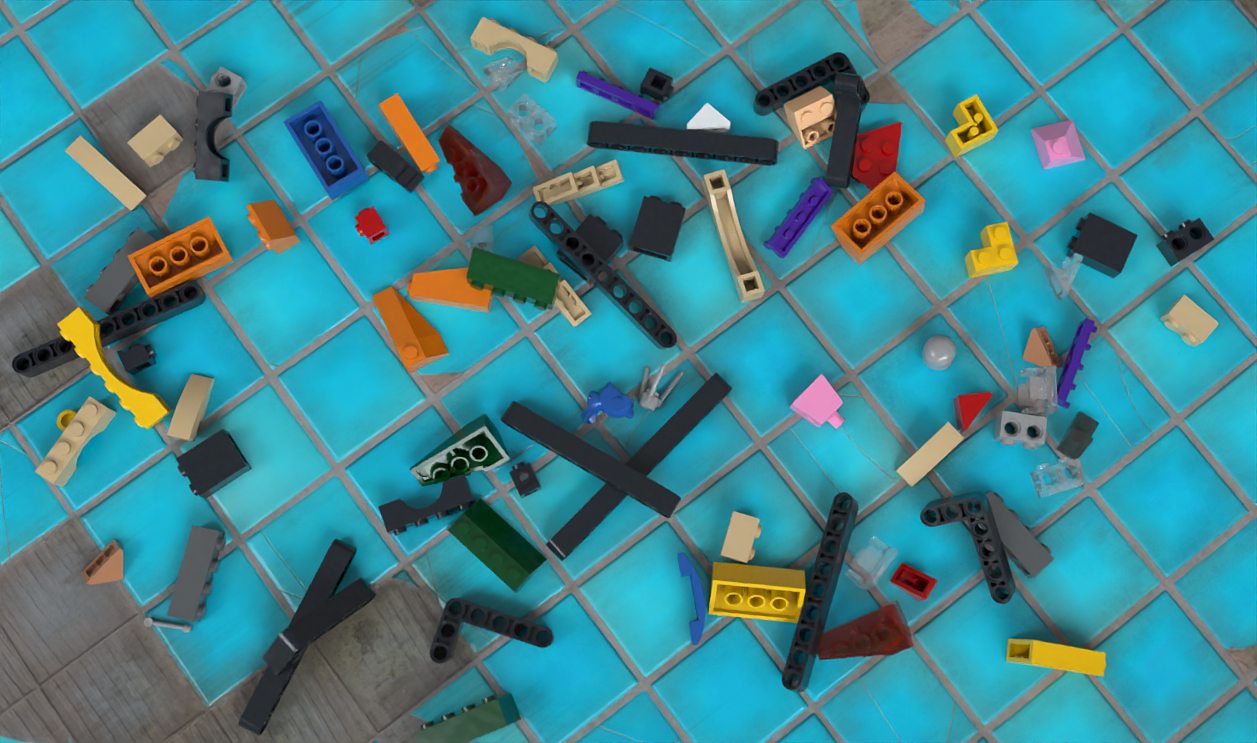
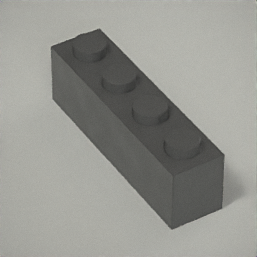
M140 228L131 232L127 237L125 245L115 252L111 263L102 269L97 281L88 287L84 299L109 316L116 313L140 282L127 256L158 240Z
M992 491L984 493L989 499L1006 555L1028 578L1036 577L1054 560L1050 555L1052 553L1045 544H1040L1036 540L1035 533L1028 526L1024 527L1021 524L1016 512L1012 509H1007L1003 504L1004 500L999 494ZM977 501L972 504L975 508H981ZM978 523L983 530H988L986 524Z
M192 525L167 616L192 622H200L201 618L205 617L207 611L206 599L213 590V582L211 581L213 574L218 571L220 564L218 556L226 543L225 533Z

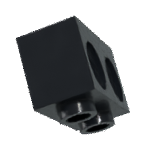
M1200 218L1193 222L1189 219L1178 226L1179 231L1174 233L1171 230L1161 236L1163 241L1156 246L1171 267L1214 240V237ZM1190 232L1194 233L1196 239L1190 236ZM1172 242L1178 246V250L1172 246Z

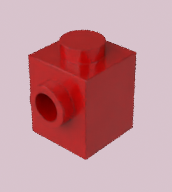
M374 206L362 209L355 216L358 222L355 228L361 237L364 235L367 237L371 245L390 234Z

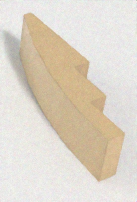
M81 135L65 150L130 211L146 197L136 185Z
M615 159L598 167L593 165L577 173L569 172L533 187L537 202L543 201L551 206L600 191L625 180L619 163Z
M536 245L517 258L520 262L558 273ZM560 276V289L554 305L570 324L576 327L591 313L566 280Z

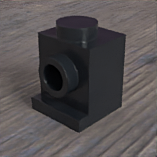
M650 67L640 85V94H646L663 102L665 98L669 99L674 91L672 86L673 78Z
M135 344L128 348L129 351H117L125 371L131 375H135L157 364L154 357L157 354L151 344Z
M523 461L512 466L513 471L509 472L521 499L542 489L530 463L525 465ZM527 474L528 480L523 482L520 480V476Z

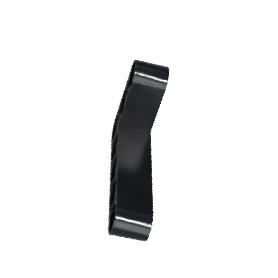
M833 53L759 91L755 96L753 104L754 112L760 116H766L784 107V103L819 86L823 87L830 82H833L835 85L837 72L857 75L858 73L844 53ZM833 63H839L842 67L837 68ZM820 72L823 74V77H817L814 73ZM796 82H803L805 86L800 87ZM866 87L862 112L870 100V94ZM784 91L787 95L780 96L777 92ZM764 100L768 105L762 106L759 101Z
M837 72L834 91L839 97L825 183L831 187L847 189L850 182L865 96V82L861 75Z
M972 492L929 502L920 513V520L925 526L935 527L967 520L991 597L996 603H1008L1016 590V584L988 497L982 492ZM971 501H977L981 508H975ZM950 506L957 507L959 513L952 512ZM928 510L934 511L937 517L930 516ZM978 523L986 524L988 530L981 529ZM985 544L992 545L995 551H989ZM992 566H998L1002 572L994 571ZM999 587L1005 588L1008 591V593H1002L999 590Z
M362 577L357 579L283 630L262 659L276 676L281 675L294 664L306 647L371 602L376 597L375 592Z
M452 598L445 605L429 654L435 663L442 664L448 662L453 656L464 622L540 648H547L552 645L554 634L547 627L460 598ZM455 602H459L462 605V611L459 615H454L451 612V606ZM481 609L484 612V618L481 622L477 623L473 620L472 615L475 610ZM502 616L506 620V625L503 629L498 630L494 626V620ZM451 624L455 632L453 636L448 638L444 635L443 629L446 625ZM519 624H525L528 628V632L524 637H519L516 634L515 630ZM541 631H547L550 635V640L546 644H540L537 640V635ZM440 646L445 647L447 650V655L442 660L438 659L435 654Z

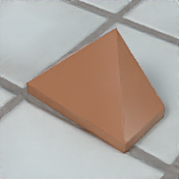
M1046 327L1032 329L1022 359L1048 370L1062 367L1063 365Z
M113 539L81 572L89 585L123 580V550L117 540Z

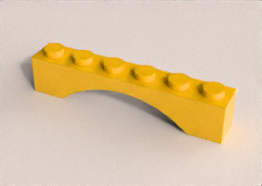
M78 307L57 324L61 328L60 334L67 341L71 340L76 346L74 348L76 353L81 358H86L91 365L89 367L92 372L97 376H102L106 381L104 383L105 387L111 393H116L119 396V403L125 410H131L135 415V422L141 428L150 429L172 412L171 408L159 394L134 387L115 372L102 349L100 325L86 308Z

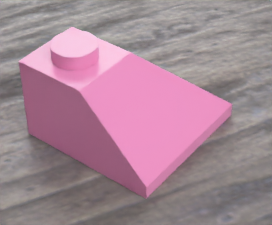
M1073 119L1031 130L1043 170L1085 159Z

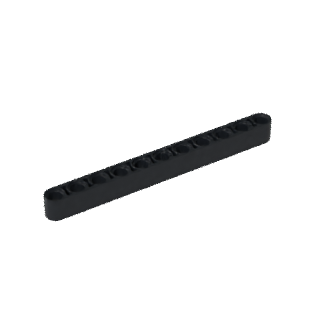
M715 373L625 465L647 477L732 390V387L718 373ZM606 483L549 540L546 546L563 561L627 495Z

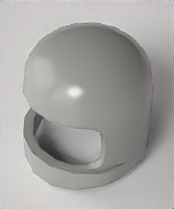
M935 335L929 338L921 353L923 363L932 370L947 369L951 366L955 357L956 348L954 342L945 335Z

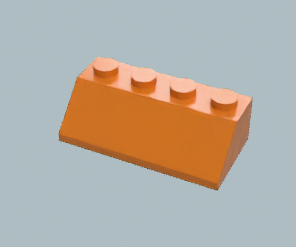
M894 171L831 225V229L845 252L861 265L922 213L926 200Z
M210 216L127 256L150 298L184 283L192 282L234 261Z

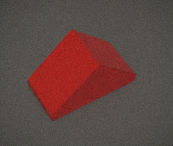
M992 393L958 395L953 399L957 426L960 432L968 429L993 396Z
M901 563L890 582L919 602L927 599L937 580Z

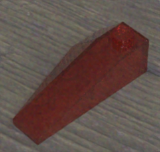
M447 125L439 139V144L447 163L453 167L455 183L460 184L462 200L473 215L477 216L503 199L512 181L495 162L453 126Z
M896 600L824 632L817 655L820 660L878 655L887 656L913 647L914 643L907 620Z

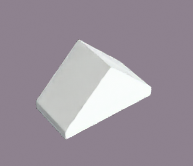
M706 103L687 123L686 130L728 134L730 121L710 104Z

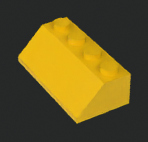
M713 562L708 614L798 623L806 590L805 571Z

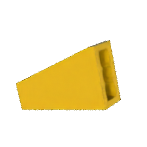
M1008 638L1006 662L1104 676L1106 653L1036 640Z

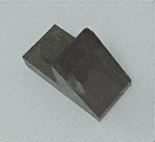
M1079 411L1056 450L1077 461L1094 440L1092 435L1099 423Z

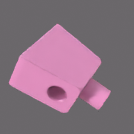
M822 374L790 406L793 411L817 427H820L827 420L837 429L845 421L836 411L843 404V401Z

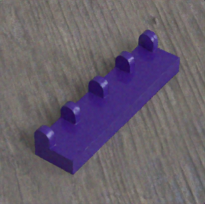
M579 71L576 77V87L654 120L660 103L650 102L643 99V96L640 94L637 96L625 91L621 86L618 88L604 82L605 79L603 78L597 79L588 75L587 71Z
M813 178L810 181V186L804 193L800 194V199L792 209L788 210L783 222L776 226L775 232L770 239L763 243L765 248L772 250L779 258H785L834 193L821 178Z
M1086 318L1079 323L1051 403L1069 408L1070 403L1066 400L1070 390H1075L1077 385L1073 384L1077 370H1083L1084 365L1080 364L1084 350L1089 351L1091 345L1087 344L1091 332L1096 333L1097 327L1093 326L1095 321Z

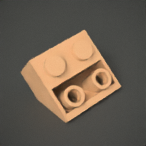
M822 86L783 104L788 122L804 149L833 136L837 111L832 94Z

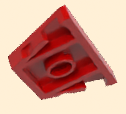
M902 122L867 131L857 136L851 178L858 183L864 184L870 191L876 188L894 171L896 172Z

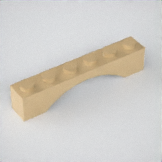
M725 170L703 175L702 185L740 301L745 303L762 298L765 290L758 269L747 248Z

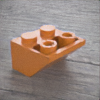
M275 199L251 203L246 206L250 212L247 214L248 219L257 229L258 236L269 251L273 249L277 254H280L300 242Z

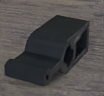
M382 140L366 155L371 164L410 194L425 178Z

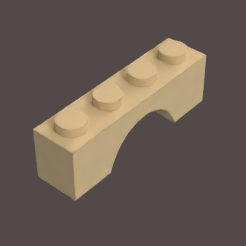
M482 17L470 37L472 47L490 56L502 49L519 51L527 60L528 74L546 83L558 64V53L552 47H544L531 37L525 38L519 35L516 30L500 26L496 20L491 18L488 20Z
M89 396L35 472L52 484L64 487L77 469L76 462L84 446L92 437L106 429L117 412Z

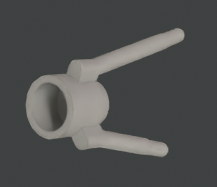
M661 365L651 389L647 390L646 386L650 369L646 367L641 391L637 398L640 400L638 405L650 411H655L656 407L660 408L662 402L678 383L684 372L680 371L660 398H658L659 394L655 391L662 377L665 365Z

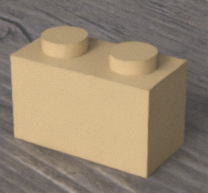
M160 114L127 143L151 168L153 165L159 164L168 152L175 150L183 138Z
M1185 294L1176 299L1160 318L1168 329L1176 331L1182 336V340L1185 343L1194 347L1203 343L1219 324Z
M733 511L720 557L746 564L748 560H752L756 547L752 546L754 538H759L762 526L758 525L760 519Z

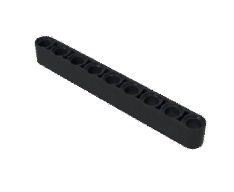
M592 121L589 123L587 145L599 149L772 166L777 164L779 141L770 138Z
M543 201L534 203L529 210L531 222L657 348L665 350L673 347L677 342V335L674 330L549 204ZM534 209H543L545 217L538 218L534 214ZM550 225H559L561 233L554 234L550 230ZM571 239L576 242L577 247L575 250H570L566 246L567 240ZM582 256H590L592 265L586 266L583 264ZM599 271H604L608 275L606 282L599 280ZM614 287L622 288L623 296L621 298L614 295ZM631 302L639 306L638 313L630 311L629 304ZM646 318H651L654 321L653 329H648L645 326ZM662 333L669 336L670 342L668 345L661 342Z
M187 282L98 320L102 348L200 306L205 301V292L197 284ZM197 290L196 296L189 299V294ZM172 299H176V304L169 308V302ZM155 308V313L152 316H148L149 310ZM134 317V322L131 325H127L129 318ZM110 326H113V331L110 334H107V329ZM61 336L17 355L12 361V368L15 372L32 378L75 360L80 356L74 350L76 346L71 340L67 341ZM71 344V349L65 352L66 346ZM50 353V358L44 361L45 355ZM29 361V367L23 370L24 364Z
M515 401L511 402L500 419L504 424L668 519L681 500V497Z
M846 492L838 493L833 499L781 681L783 686L793 692H803L808 686L858 513V502ZM850 500L849 507L842 509V504ZM839 522H844L843 528L836 531V525ZM837 543L836 551L830 553V546ZM827 565H831V571L824 575L823 569ZM820 587H824V588H825L824 594H823L822 596L818 597V596H817V591H818V589H819ZM817 608V617L811 619V612ZM811 631V639L805 642V633ZM801 653H804L805 660L799 664L798 657ZM797 675L799 682L793 687L791 680Z
M337 538L332 542L289 626L335 595L356 555L357 548ZM308 647L303 650L294 664L279 676H276L271 668L267 666L239 720V726L258 736L263 733Z

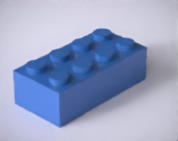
M321 100L284 121L285 126L331 200L369 179L363 166Z

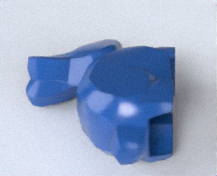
M609 381L599 393L596 391L589 392L587 397L588 407L581 414L582 419L586 420L588 424L594 423L599 411H603L611 418H633L634 410L632 408L634 403L632 399L626 394L621 393Z

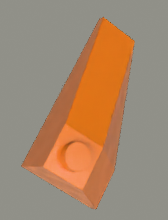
M392 286L372 295L409 373L449 354L441 335Z

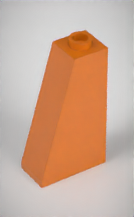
M398 93L380 103V113L421 174L425 171L429 174L439 168L437 165L440 162L439 157Z
M468 268L414 273L412 280H409L407 285V293H409L412 300L490 313L493 297L490 290L483 288V291L470 287L466 278Z

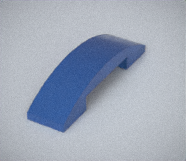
M678 553L681 577L690 576L698 621L689 622L692 645H698L705 623L704 593L693 565L684 553Z

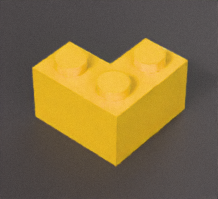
M977 94L958 103L952 114L960 127L950 131L945 142L954 157L957 158L992 140L999 130Z
M1008 222L986 226L980 233L983 248L971 250L964 257L969 278L1012 270L1018 264Z

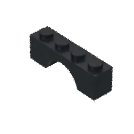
M199 91V96L196 100L198 118L195 122L197 130V140L194 144L196 162L193 166L195 179L229 182L230 160L223 157L217 150L215 132L223 120L232 117L233 95Z
M461 475L443 482L439 499L427 508H411L401 499L378 506L387 533H394V536L406 533L408 527L415 525L416 528L429 524L428 520L437 517V520L450 516L449 512L456 509L459 512L467 510L471 507L472 503H475V499L467 477Z

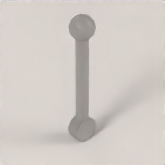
M150 617L144 620V625L147 627L153 625L180 629L185 633L190 632L192 629L190 624L179 625L154 621Z

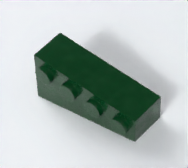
M511 693L500 698L492 695L483 699V705L476 707L475 703L461 708L462 714L455 716L454 712L442 716V722L438 724L430 721L421 725V731L414 733L417 743H467L519 721L521 718Z

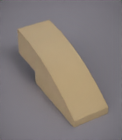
M194 374L190 376L176 406L167 433L168 436L190 442L195 441L199 423L203 422L214 379Z
M947 422L908 458L896 472L911 487L914 486L957 446L964 437Z

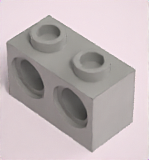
M220 66L218 71L211 76L210 84L206 90L203 91L232 94L233 111L248 86L242 77ZM226 82H231L229 86L223 87Z
M1001 411L996 417L994 440L1001 441V444L1006 446H1014L1016 443L1022 444L1025 449H1037V447L1045 444L1047 417ZM1006 424H1009V425L1012 426V428H1013V434H1012V435H1011V434H1008V433L1006 432V430H1005V425H1006ZM1028 428H1032L1035 431V438H1031L1028 435Z

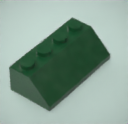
M473 247L466 277L470 287L483 291V288L490 290L493 295L498 297H504V295L512 297L513 301L520 304L528 302L534 304L535 308L542 311L553 309L560 289V274Z
M482 499L467 509L448 529L457 540L515 593L524 586L547 560Z

